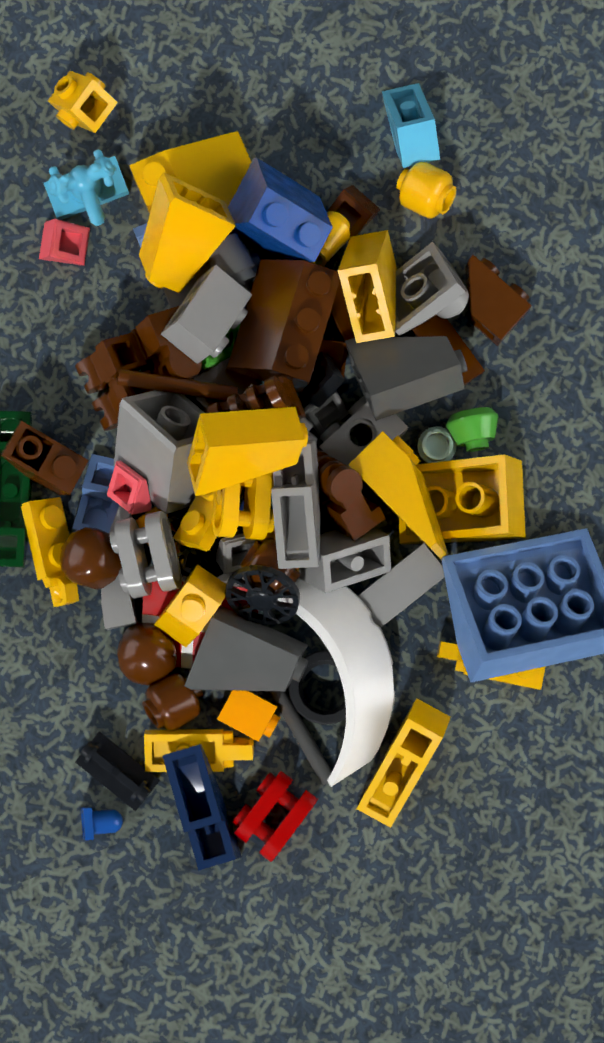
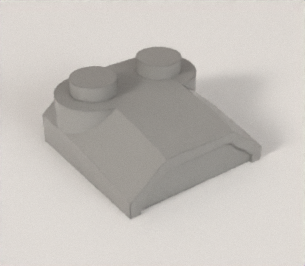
M433 242L396 270L395 332L399 336L436 315L443 319L457 316L464 310L468 302V290L453 266Z

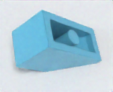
M416 83L382 91L395 149L402 167H413L418 162L429 163L440 160L435 118L420 84Z

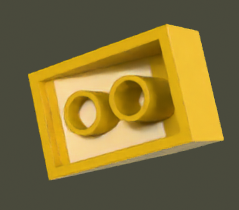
M235 131L167 149L129 166L150 215L157 184L163 173L225 201L228 207L251 164V160L239 132Z
M382 431L348 465L360 474L362 480L442 561L443 556H448V552L425 478L416 466L421 460L398 435L391 440Z
M503 454L416 465L425 478L445 543L526 538L521 460ZM399 518L400 544H423L424 542Z

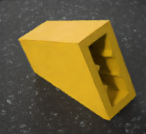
M166 173L161 175L139 253L145 270V276L152 285L161 289L165 287L177 293L184 289L236 226L225 201Z
M388 230L352 236L349 239L338 268V274L356 343L395 337L396 262Z
M296 407L201 413L187 460L195 496L205 495L296 465L302 448L306 447L308 442L305 423H300Z

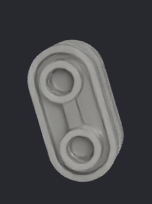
M158 511L146 514L145 527L139 528L133 517L116 521L114 530L110 531V543L114 553H119L122 569L119 570V581L122 590L129 592L132 598L148 596L152 592V582L158 581L163 592L180 589L182 586L181 568L166 513ZM143 543H149L154 566H148Z

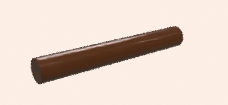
M119 369L117 385L222 401H228L227 398L229 396L238 394V387L124 369Z

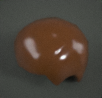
M84 527L68 536L61 547L59 560L61 570L65 573L67 579L78 585L92 589H102L115 581L119 570L122 568L119 553H114L112 549L110 533L101 529Z
M137 623L126 629L119 641L117 649L119 668L130 681L137 684L151 686L169 676L177 664L176 647L173 639L165 636L159 628L154 626L155 623Z

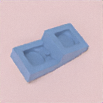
M95 454L91 455L82 485V497L72 532L84 527L101 529L107 533L110 532L111 525L119 508V504L107 496L115 467L113 458Z

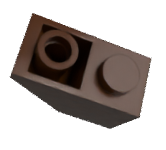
M472 255L465 267L466 286L469 293V322L496 346H499L529 312L532 305L527 302L529 296L523 289L514 283H511L509 286L498 276L500 271L492 262L486 258L479 260L476 256Z
M19 421L1 454L5 460L26 477L57 495L71 494L89 461L23 421Z

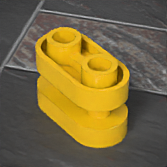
M273 472L214 491L212 528L216 537L233 538L238 526L243 527L246 539L264 540L268 533L273 532L274 516L273 509H271V489L274 487ZM241 486L245 487L243 511L239 510Z

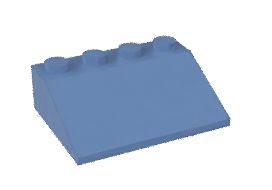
M587 528L443 556L442 566L457 646L470 682L604 654V569Z

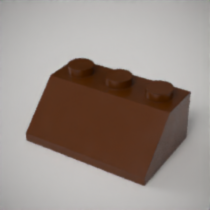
M261 259L250 291L252 296L245 307L248 313L240 323L226 369L261 381L273 376L278 378L283 376L292 380L296 392L301 394L310 382L340 283L338 272L305 260Z

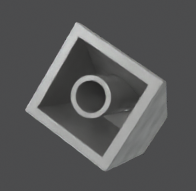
M154 390L122 398L119 405L114 466L116 461L121 460L145 478L153 505L168 514L190 507L196 497L187 460L199 415L204 412L185 395Z

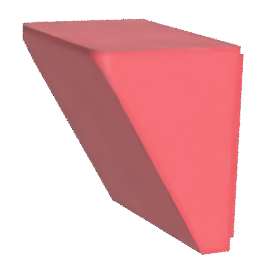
M59 219L46 221L44 223L39 259L84 265L90 228Z
M121 460L116 461L107 496L131 515L151 511L152 504L146 479Z

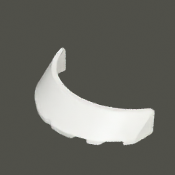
M233 572L222 574L217 578L227 584ZM298 578L295 584L300 592V603L296 614L316 632L327 647L338 669L344 690L346 726L338 760L327 779L332 787L372 761L381 746L389 725L391 712L394 708L393 661L381 627L373 622L372 613L350 588L345 586L324 593ZM234 583V585H233V586H236V587H242L241 585H239V584H237V583ZM278 598V601L293 603L292 598Z

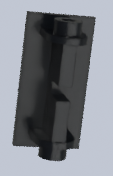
M100 731L92 741L88 742L80 752L81 755L75 761L76 764L134 811L140 807L160 782L151 772H145V767Z

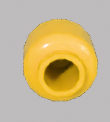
M418 162L411 169L405 168L400 174L396 188L400 190L399 199L401 205L429 219L436 217L438 214H445L456 196V187L453 186L452 176L448 172L427 162Z

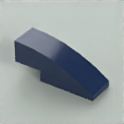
M202 744L163 755L184 833L188 832L198 871L242 858L227 808Z

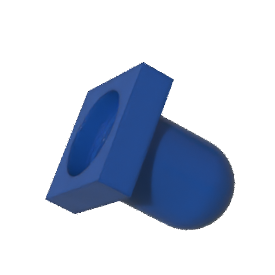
M81 807L82 839L94 840V835L119 831L123 825L122 815L113 809L92 811V807Z

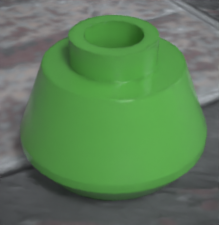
M490 407L468 409L450 415L446 428L457 446L466 447V452H477L488 449V442L495 439L499 417Z

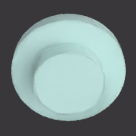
M431 427L421 434L417 444L418 453L426 463L450 461L456 452V442L446 428Z

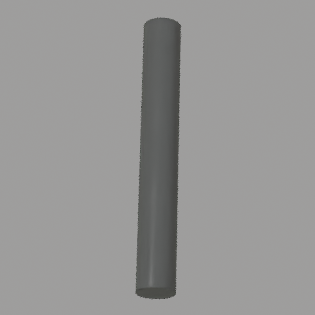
M269 691L322 786L327 784V779L331 775L332 770L300 714L296 711L287 691Z

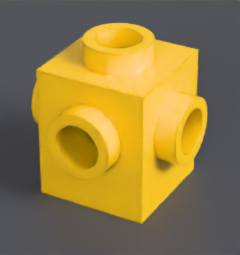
M69 71L66 76L57 82L54 93L48 100L59 111L56 117L64 125L73 130L79 126L93 133L97 132L118 103L104 90L105 84L89 72L84 76L73 71Z

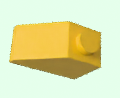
M197 564L156 620L154 626L187 647L200 634L226 596V584Z

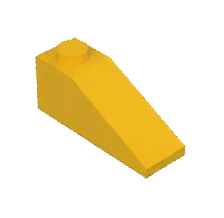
M416 698L356 809L391 828L443 739L451 716Z

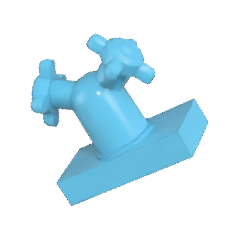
M95 150L93 154L96 160L93 164L89 166L78 165L65 175L60 174L56 166L50 167L49 173L51 177L49 181L44 182V186L57 219L63 220L87 211L92 224L99 226L104 223L105 215L101 205L129 194L115 156L107 158L101 150Z

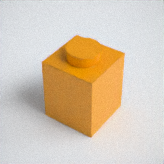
M232 690L217 720L259 742L263 735L271 737L281 717L274 714L278 708L275 704L251 691Z

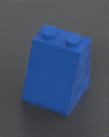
M257 157L253 158L228 206L229 212L236 224L230 233H237L240 239L275 260L315 262L333 228L320 196Z

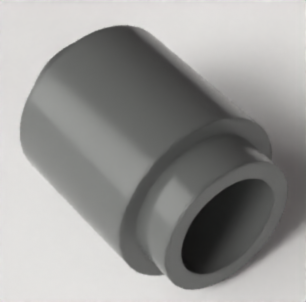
M237 233L228 235L207 260L211 268L217 265L241 286L256 278L253 271L255 265Z

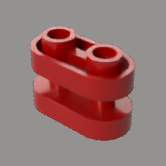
M280 771L277 776L269 772L256 790L262 795L253 808L245 804L232 822L238 827L234 835L245 843L253 834L265 842L259 854L270 862L275 859L318 801V798L308 790H305L299 799L289 792L287 788L293 779L283 771ZM278 802L289 813L277 829L274 830L263 820Z

